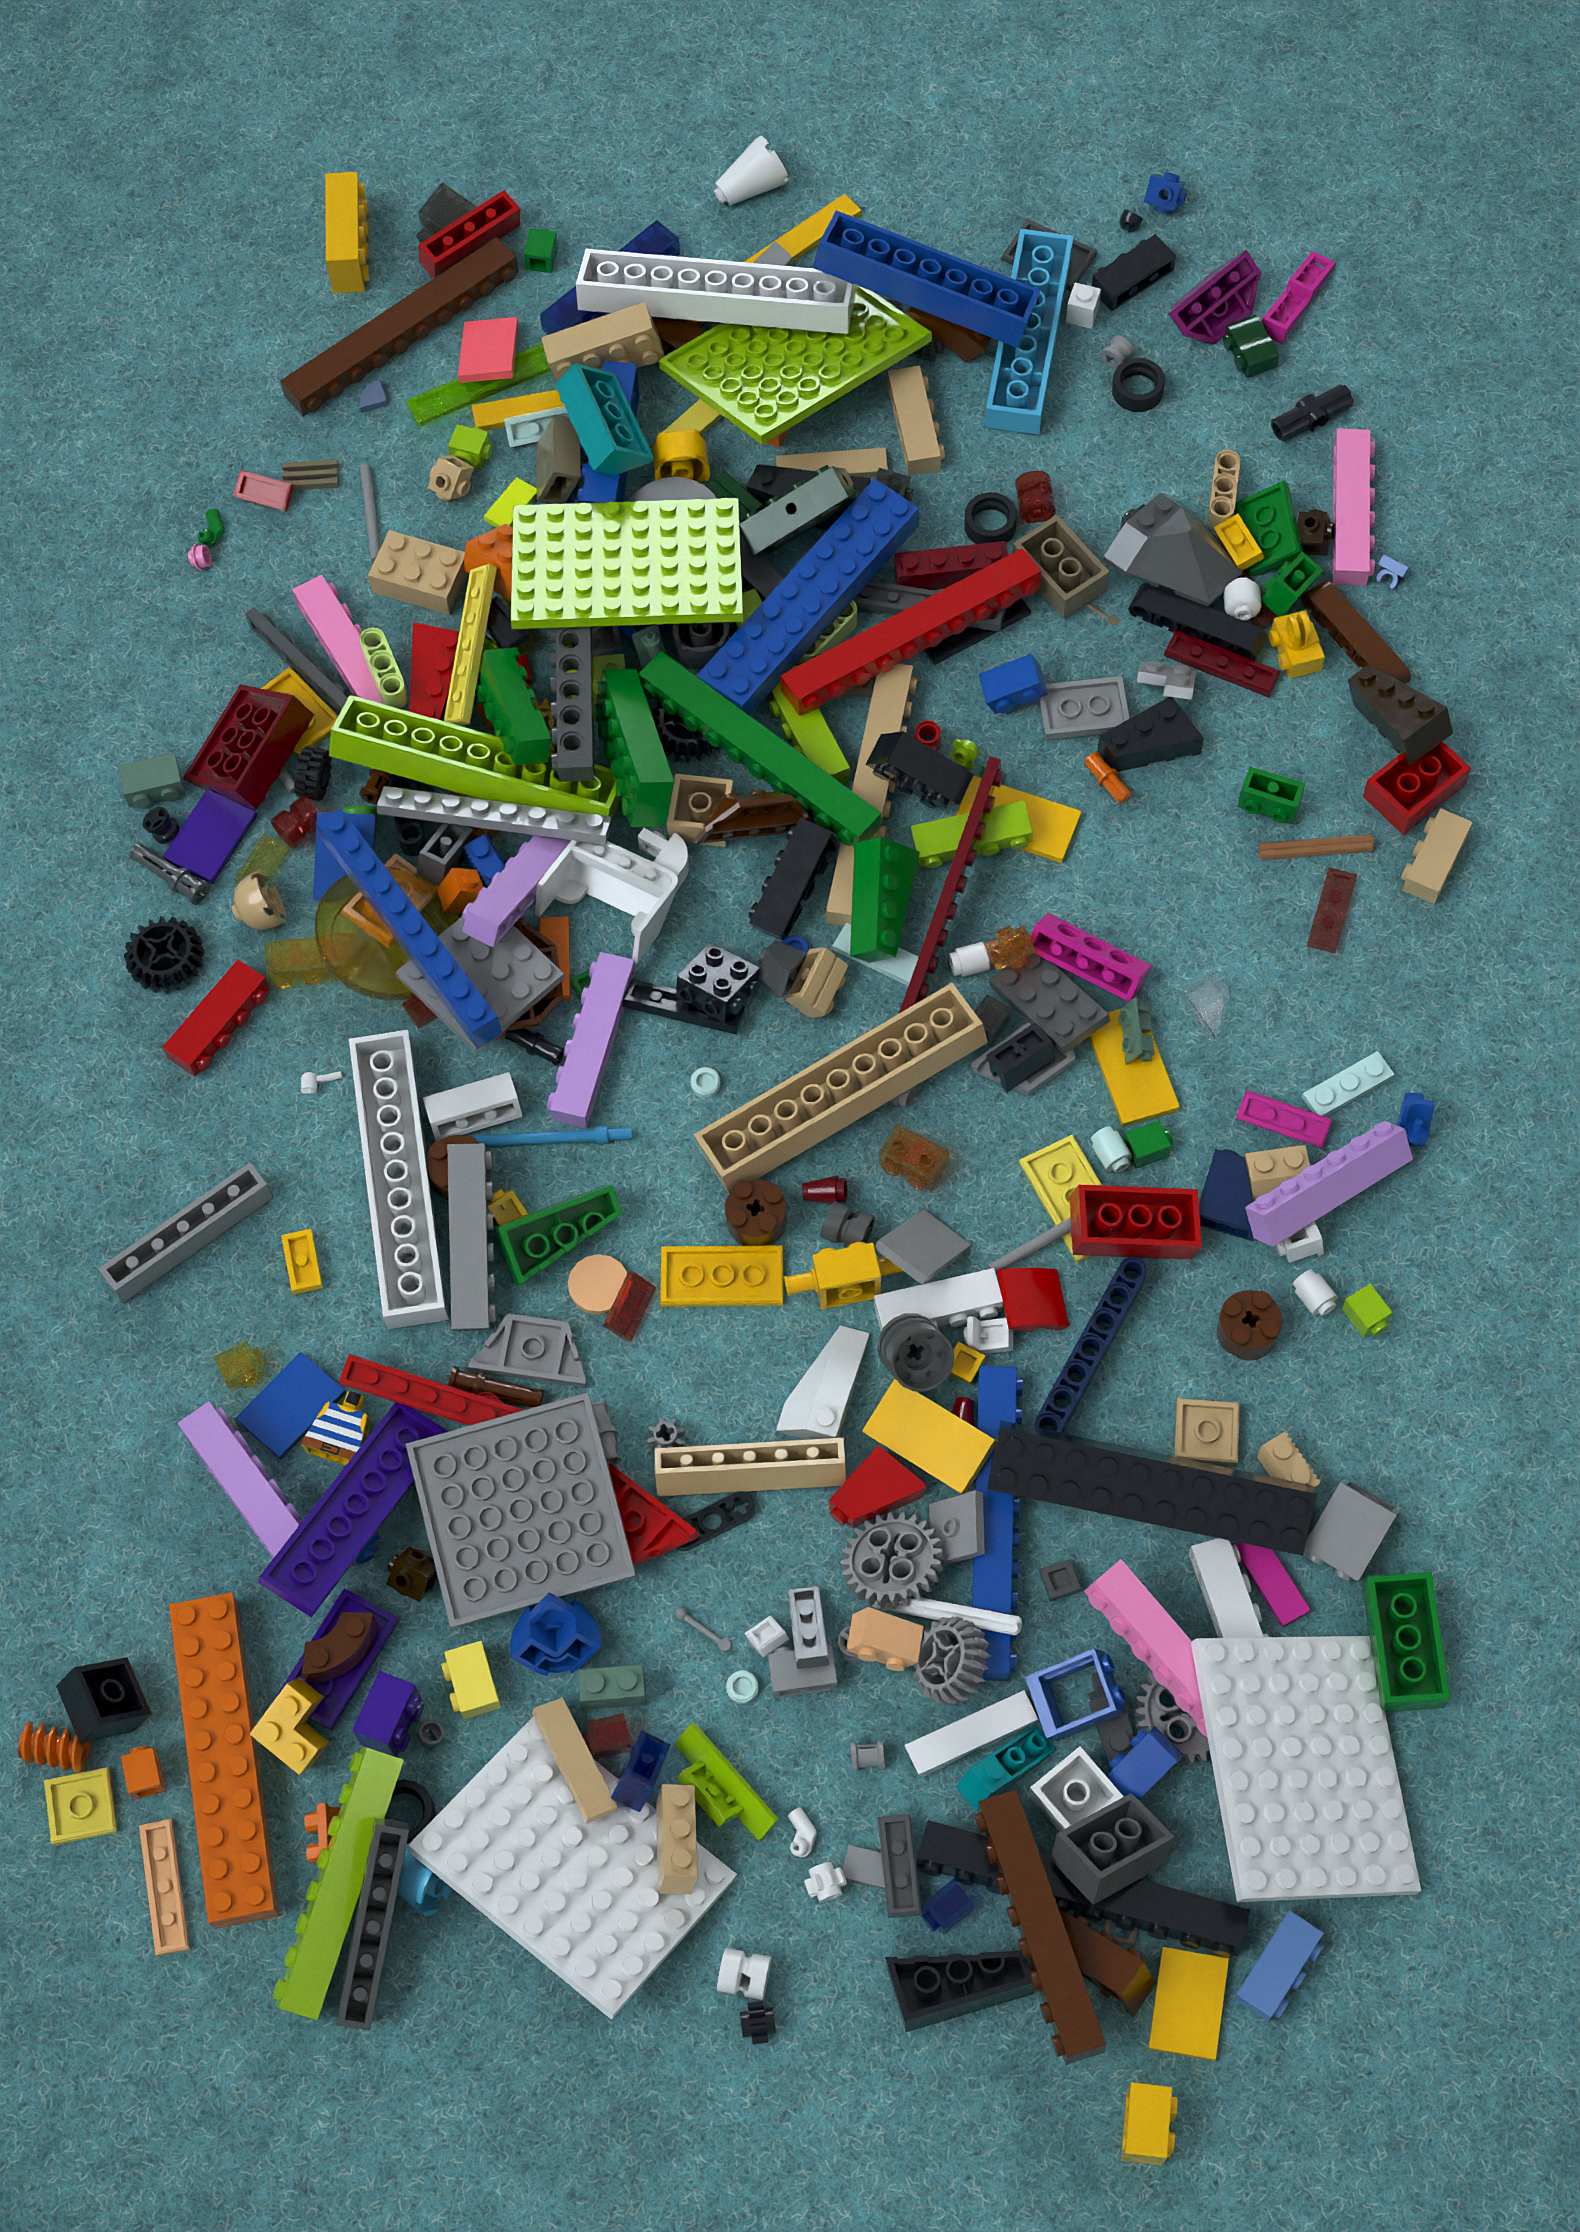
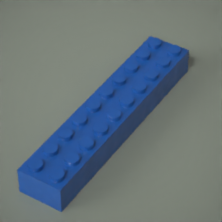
M874 478L697 674L698 678L750 716L781 681L780 675L793 668L918 528L919 507Z

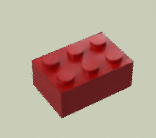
M1441 742L1412 766L1405 761V757L1400 753L1367 780L1363 798L1404 835L1466 785L1471 767L1444 742Z

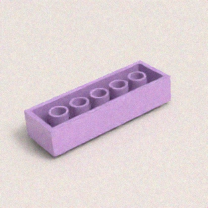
M208 1401L177 1424L270 1556L274 1558L301 1524V1517L291 1503L288 1504L273 1478L269 1477L263 1464L256 1455H253L239 1431L234 1429L223 1409L219 1407L215 1410Z

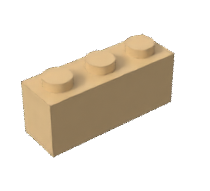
M1441 808L1436 818L1430 816L1424 829V833L1427 836L1424 841L1418 840L1412 854L1416 859L1413 865L1407 863L1402 873L1401 879L1405 880L1402 891L1435 904L1469 835L1473 822Z
M662 1784L656 1801L658 1893L692 1894L698 1877L695 1785Z

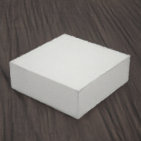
M771 1615L744 1633L748 1641L762 1657H765L789 1640L786 1632Z

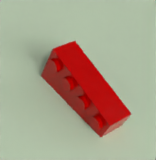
M413 622L409 712L444 721L459 631Z

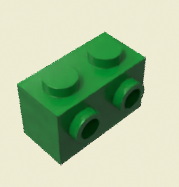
M1301 552L1292 563L1287 560L1277 571L1279 577L1274 574L1263 586L1267 591L1261 597V601L1279 617L1283 616L1312 585L1323 569L1305 553Z
M1250 766L1240 792L1238 807L1250 814H1261L1271 817L1279 823L1293 824L1302 801L1305 783Z

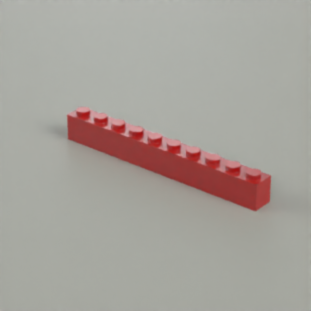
M1021 548L780 675L781 691L799 716L808 711H814L828 700L842 696L845 691L857 685L865 684L877 674L885 673L892 669L894 665L914 658L926 648L938 645L943 639L953 634L961 633L966 627L975 622L987 619L990 614L998 611L1000 608H1008L1024 596L1034 594L1041 588V570L1026 551Z

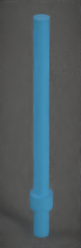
M596 1126L593 1130L473 1135L472 1137L478 1143H484L486 1147L596 1141V1144H609V1141L633 1140L632 1128L608 1129V1126Z

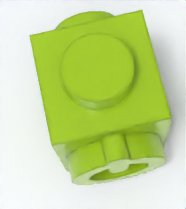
M457 424L448 444L449 455H453L475 468L482 469L485 460H490L493 445L490 444L487 431L478 427L471 428Z

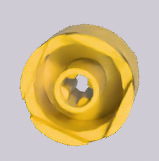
M698 430L661 432L656 436V442L652 448L655 480L668 477H684L699 483L704 480L705 482L708 481L710 466L707 444L700 436Z

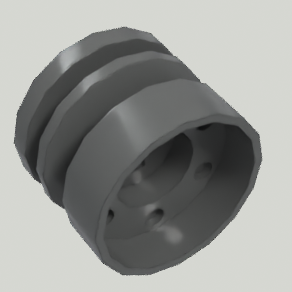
M904 1313L893 1318L883 1327L878 1337L877 1352L881 1362L893 1377L907 1389L912 1391H928L936 1388L948 1378L953 1368L954 1351L950 1341L927 1317L920 1314ZM910 1345L914 1347L912 1350L909 1348Z

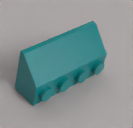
M574 363L557 381L555 386L593 470L614 476L651 463L654 457L615 373Z

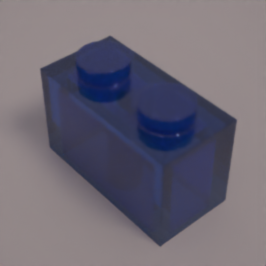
M641 1730L626 1758L611 1799L640 1812L655 1786L671 1744Z

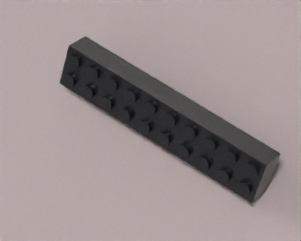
M1000 1420L987 1481V1489L1301 1556L1304 1553L1317 1495L1312 1485Z

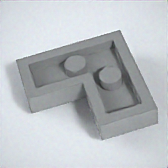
M1147 661L1139 665L1137 682L1165 686L1163 696L1192 700L1196 671H1192L1190 667L1176 665L1172 668L1165 667L1160 662Z

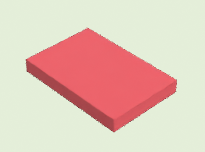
M517 317L464 322L458 369L460 383L513 378L519 330Z

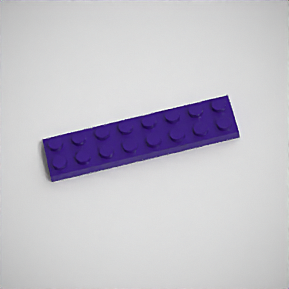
M394 1403L259 1576L257 1583L312 1618L415 1482L406 1444L449 1431L415 1409Z

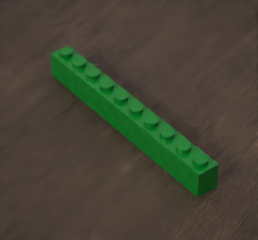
M660 651L639 673V679L647 698L657 700L670 715L676 714L690 730L700 732L705 736L709 744L713 747L719 746L733 762L743 764L756 779H763L770 784L773 791L792 795L815 818L821 827L832 830L845 845H852L854 847V843L869 840L881 828V812L664 652Z

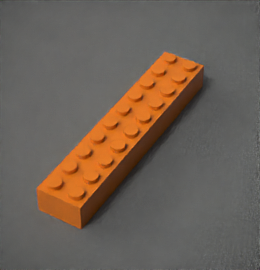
M233 1592L169 1604L208 1923L214 1929L279 1917L257 1740L250 1735V1732L255 1727L239 1602Z

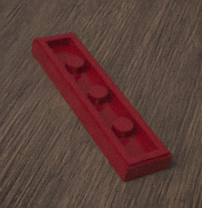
M1175 630L1164 652V656L1268 698L1280 676L1279 670L1178 630Z

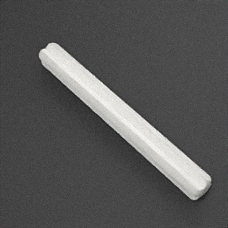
M914 1596L909 1597V1606H906L903 1600L898 1601L896 1609H893L891 1602H887L883 1610L939 1621L942 1617L963 1618V1621L973 1622L976 1628L1010 1635H1017L1022 1628V1619L1019 1616L921 1598L919 1601ZM876 1600L872 1606L874 1608L880 1609L878 1601Z

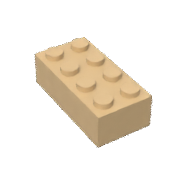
M645 302L541 337L548 365L556 381L574 363L601 370L603 369L604 361L635 363L637 368L645 365H652L665 356L658 331Z

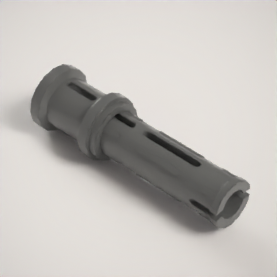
M140 842L131 848L129 853L131 859L167 881L172 891L176 893L181 892L189 898L192 904L198 905L208 894L210 884L205 880L199 881L193 877L187 868H177ZM150 860L154 861L155 863L163 867V869L152 863Z

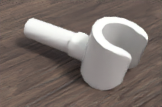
M341 1071L325 1075H317L312 1072L304 1073L301 1077V1092L303 1094L316 1093L317 1084L342 1079Z

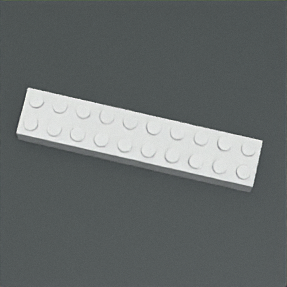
M595 249L585 250L576 282L578 310L613 313L645 302L652 317L848 334L855 303L854 284L814 268Z
M402 1030L349 1039L384 1321L387 1329L449 1320L431 1181L426 1166L427 1150L413 1044L409 1031Z

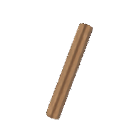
M1366 834L1263 842L1258 846V855L1261 860L1371 852L1374 848V839L1372 835Z

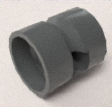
M834 1201L824 1219L820 1237L834 1243L843 1241L846 1248L855 1242L867 1243L874 1226L875 1217L859 1210L856 1213H852L851 1207Z

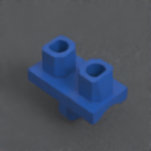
M1422 1093L1405 1094L1397 1126L1405 1129L1409 1145L1412 1147H1425V1143L1430 1135L1429 1127L1435 1106L1433 1100H1424Z

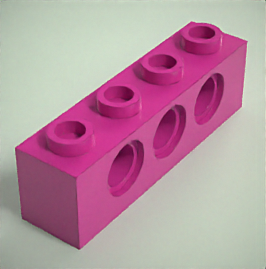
M1047 913L1035 924L1026 946L1027 950L1128 1002L1141 991L1152 965L1050 913Z

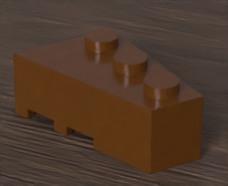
M1061 1911L1060 1915L1082 1977L1100 1988V1993L1105 1997L1109 1998L1111 1995L1124 2003L1127 2009L1126 2012L1134 2017L1156 1985L1144 1963L1145 1957L1131 1947L1125 1950L1118 1946L1117 1939L1108 1932L1101 1930L1100 1933H1097L1090 1928L1091 1924L1079 1914L1074 1913L1073 1916H1070Z

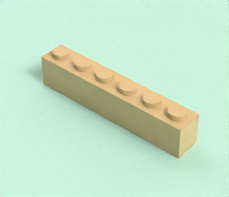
M844 1437L654 1448L657 1496L842 1486L846 1481Z

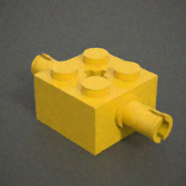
M855 1242L844 1249L826 1248L820 1250L817 1254L812 1255L813 1268L810 1269L811 1272L784 1276V1282L788 1296L815 1290L822 1310L874 1299V1295L881 1294L882 1276L904 1271L886 1257L878 1258L873 1243Z

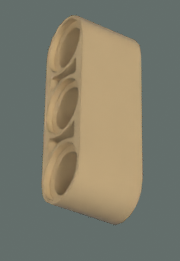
M1232 450L1219 452L1215 459L1207 519L1209 527L1213 530V527L1234 516L1240 457Z

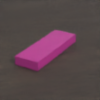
M1248 1090L1245 1091L1236 1119L1323 1148L1333 1120Z
M1240 1542L1233 1543L1238 1548L1243 1567L1282 1628L1310 1613V1608L1272 1549Z

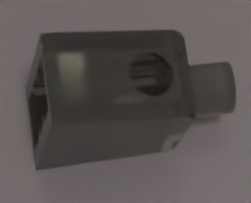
M442 182L419 210L418 215L422 229L416 234L418 241L422 243L475 209L476 206Z

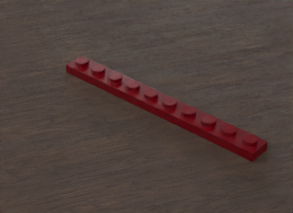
M989 757L899 1013L927 997L930 985L926 984L929 973L935 974L939 957H936L939 946H945L949 933L948 930H945L948 920L953 921L958 908V904L955 903L957 894H963L968 877L964 876L967 866H973L977 850H974L976 840H982L986 829V823H983L986 813L991 814L996 797L992 795L995 786L1000 788L1003 782L1005 771L1001 770V759Z

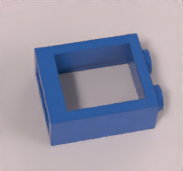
M1094 1648L1025 1677L1046 1739L1058 1741L1126 1713L1123 1704L1126 1703V1697L1119 1684L1116 1685L1112 1674L1115 1672V1666L1109 1654ZM1095 1665L1110 1706L1064 1725L1050 1683Z

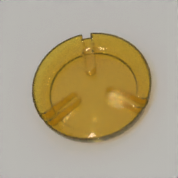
M386 867L394 879L403 880L397 882L399 886L409 889L405 882L407 881L412 884L413 891L423 897L428 893L432 895V899L420 911V914L437 936L459 919L457 913L444 912L436 890L437 887L430 881L403 869ZM348 874L340 878L322 897L315 917V942L324 964L346 987L361 995L387 1001L417 997L396 976V971L411 959L363 896L352 908L366 918L364 922L342 911L359 892V889Z

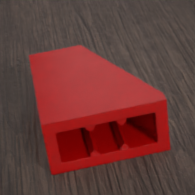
M878 1445L829 1499V1509L832 1510L830 1515L840 1525L844 1526L847 1523L852 1528L864 1524L866 1520L871 1521L875 1519L876 1515L882 1516L921 1499L926 1494V1484Z

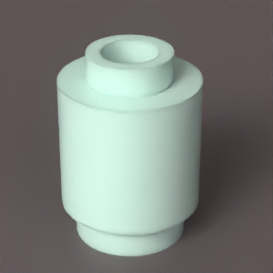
M1111 1126L1100 1129L1091 1137L1093 1142L1092 1148L1107 1172L1114 1171L1119 1173L1129 1167V1161L1133 1155L1118 1131H1114Z

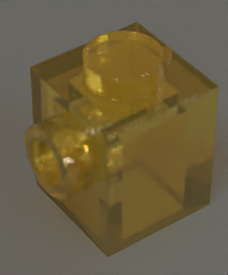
M247 1340L213 1357L231 1392L240 1387L249 1388L255 1385L260 1377L264 1376L260 1366L265 1364V1361L258 1347L251 1349Z

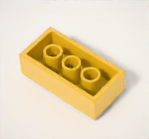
M358 172L325 174L326 265L333 293L365 291V282L370 281L369 265H366V260L370 259L369 244L366 243V238L370 237L369 223L366 221V216H369L368 200H363L366 199L365 184L360 183Z

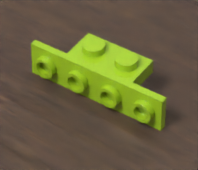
M691 1723L675 1742V1746L692 1766L684 1769L677 1777V1780L682 1785H695L696 1802L718 1827L738 1817L758 1841L762 1840L779 1818L696 1723Z

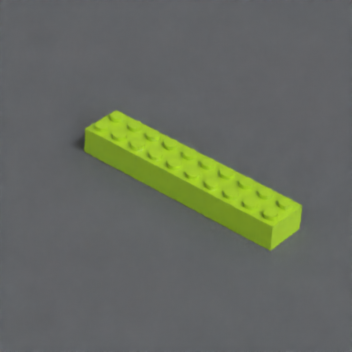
M353 695L348 697L331 728L329 756L475 798L611 816L612 819L621 801V796H617L616 779L611 777L610 768L594 764L595 780L560 782L558 771H553L552 753L554 752L549 751L548 762L514 765L509 754L505 753L500 737Z

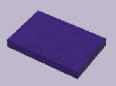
M207 789L162 858L177 868H187L191 875L214 884L254 823L257 813Z

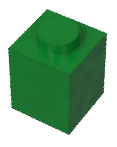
M530 228L524 251L526 270L552 273L558 251L557 234L555 231Z
M1160 1120L1125 1133L1124 1142L1133 1155L1131 1160L1135 1169L1169 1157L1171 1146H1173V1139L1169 1130L1163 1129Z

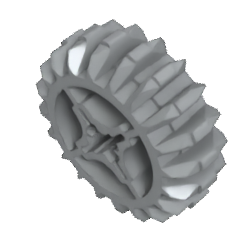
M942 1617L940 1621L932 1622L931 1629H924L925 1637L921 1640L918 1663L912 1665L917 1671L912 1678L917 1680V1688L924 1692V1696L943 1705L960 1704L961 1701L970 1699V1693L978 1692L977 1684L979 1682H985L982 1675L984 1670L989 1669L985 1663L991 1656L985 1650L990 1643L985 1641V1633L976 1628L973 1622L963 1621V1618Z

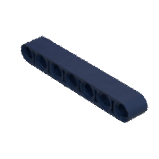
M1127 1257L1120 1263L1034 1422L1035 1428L1050 1425L1055 1429V1432L1064 1433L1144 1285L1147 1268L1144 1261L1140 1258ZM1135 1271L1139 1277L1130 1279L1124 1273ZM1120 1296L1126 1302L1117 1305L1111 1301V1298ZM1104 1321L1108 1322L1112 1328L1101 1330L1096 1324ZM1086 1347H1092L1098 1354L1087 1356L1082 1350ZM1078 1373L1084 1379L1080 1382H1073L1069 1379L1068 1375ZM1064 1399L1070 1405L1067 1408H1058L1054 1401Z

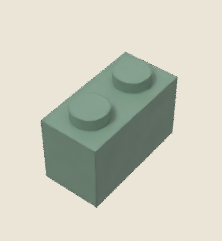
M175 752L118 765L123 793L129 807L143 808L151 802L159 800L173 801L179 796L185 795L181 770Z
M643 1664L578 1670L580 1703L583 1710L647 1705Z

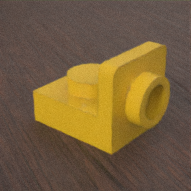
M501 1188L493 1193V1200H488L487 1212H493V1219L497 1225L528 1214L513 1190L504 1192Z

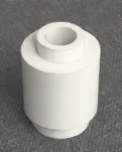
M983 942L956 948L954 952L948 954L949 964L954 976L961 975V977L985 972L990 970V964L994 963L990 946L985 947Z
M1312 1269L1307 1270L1293 1282L1296 1288L1295 1293L1312 1315L1320 1314L1325 1316L1336 1307L1334 1302L1338 1296L1319 1273L1316 1274Z

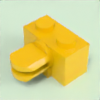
M1304 610L1274 618L1272 629L1268 632L1269 641L1272 647H1277L1280 669L1282 671L1286 670L1289 679L1322 671L1325 656L1307 611Z

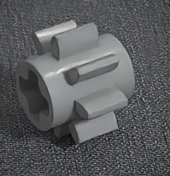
M660 1417L659 1424L656 1427H648L649 1433L654 1436L647 1440L648 1447H684L683 1441L678 1438L685 1436L684 1428L676 1429L675 1418L667 1422L663 1421ZM667 1433L671 1440L665 1442L662 1434Z

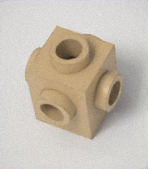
M453 455L439 457L437 463L430 471V482L427 488L436 492V496L444 501L462 498L470 489V478L474 467Z

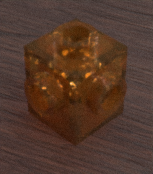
M1011 925L1005 926L994 932L995 938L984 943L996 970L1011 966L1013 970L1027 964L1029 962L1027 957L1036 952L1032 937L1025 930L1024 926L1012 929Z

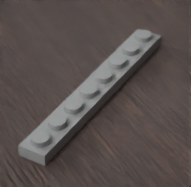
M384 786L377 803V814L604 845L607 843L612 826L611 816Z

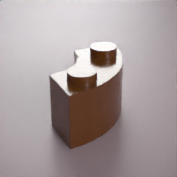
M341 1612L336 1626L328 1635L316 1641L305 1642L302 1675L307 1683H320L338 1678L353 1669L364 1658L377 1632L378 1622L373 1613Z

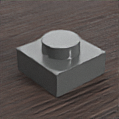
M1070 1559L1041 1568L1039 1571L1050 1602L1079 1593L1081 1590Z

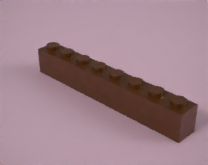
M1017 1790L981 1800L978 1803V1813L974 1814L976 1825L980 1833H986L989 1844L985 1845L990 1864L996 1863L1000 1874L996 1876L998 1889L1002 1896L1007 1894L1010 1907L1006 1908L1012 1927L1018 1926L1022 1938L1017 1940L1023 1959L1029 1958L1033 1970L1028 1973L1032 1987L1035 1992L1039 1990L1044 2001V2003L1040 2004L1043 2019L1046 2024H1052L1055 2036L1051 2037L1055 2054L1057 2057L1063 2056L1065 2065L1105 2052L1106 2042Z

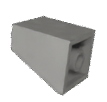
M1345 1478L1337 1486L1306 1540L1304 1549L1308 1551L1306 1557L1323 1566L1324 1562L1335 1567L1334 1573L1348 1582H1351L1352 1579L1359 1581L1401 1510Z

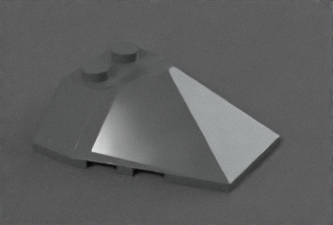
M1161 492L1124 524L1103 557L1105 562L1125 576L1134 578L1135 575L1149 580L1150 585L1158 588L1159 585H1163L1176 590V595L1205 606H1210L1224 593L1225 587L1237 578H1241L1243 575L1242 570L1236 566L1229 554L1196 513L1174 497Z

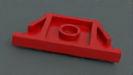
M608 1464L632 1560L636 1566L699 1537V1533L695 1528L612 1464Z

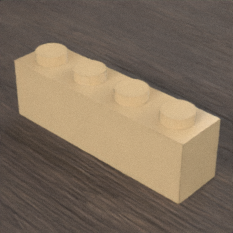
M920 366L889 370L888 390L908 476L940 471L941 460H945L943 443L938 444L937 437H940L938 421L932 420L934 404L932 398H927L926 393L929 392L927 376H922Z

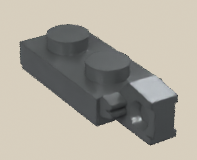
M1098 1672L1092 1673L1091 1677L1095 1691L1088 1694L1092 1713L1110 1706ZM1127 1711L1125 1714L1096 1725L1108 1764L1120 1752L1126 1756L1134 1748L1129 1743L1134 1738Z

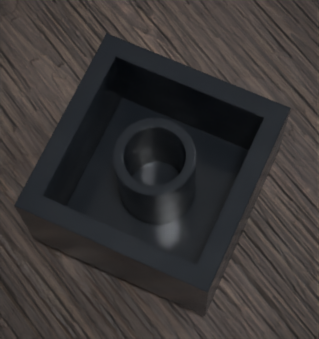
M128 1657L74 1667L56 1686L79 1743L131 1733L152 1714Z

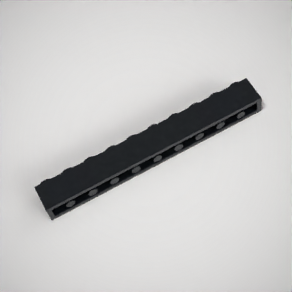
M928 1820L917 1858V1867L922 1868L924 1873L931 1876L939 1877L941 1874L954 1877V1880L960 1884L971 1886L973 1883L986 1886V1889L992 1893L1000 1894L996 1882V1876L1000 1875L996 1863L990 1864L985 1850V1845L989 1844L987 1836ZM1038 1851L1059 1912L1077 1911L1083 1913L1082 1916L1096 1922H1100L1102 1919L1115 1922L1116 1927L1128 1931H1133L1136 1927L1148 1931L1147 1934L1155 1939L1166 1940L1167 1937L1180 1940V1944L1188 1948L1199 1949L1201 1946L1212 1949L1215 1955L1223 1958H1232V1955L1239 1956L1250 1915L1249 1909L1142 1879L1131 1883L1093 1905L1050 1860L1051 1854Z

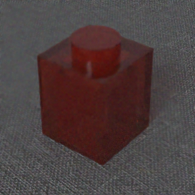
M624 1713L585 1722L587 1732L582 1733V1737L589 1751H592L594 1760L632 1751Z

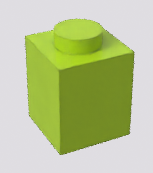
M1371 1283L1346 1298L1342 1307L1344 1313L1363 1338L1371 1333L1374 1336H1378L1389 1327L1388 1322L1393 1313Z

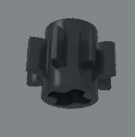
M763 2000L748 2002V2011L740 2012L743 2038L752 2037L753 2045L768 2043V2034L776 2033L773 2007L764 2008Z

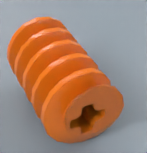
M28 1721L20 1736L18 1757L22 1758L25 1763H32L35 1760L37 1765L47 1763L51 1768H56L60 1764L62 1770H69L72 1767L74 1772L81 1773L86 1767L92 1741L79 1743L77 1735L72 1739L70 1728H65L62 1735L58 1736V1726H52L49 1734H46L44 1723H40L37 1731H33V1721Z

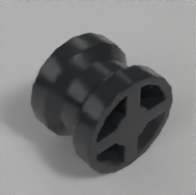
M156 807L150 810L145 815L142 823L143 828L148 833H152L153 838L161 844L171 841L177 835L180 828L179 823L173 817H170L169 812L164 807Z

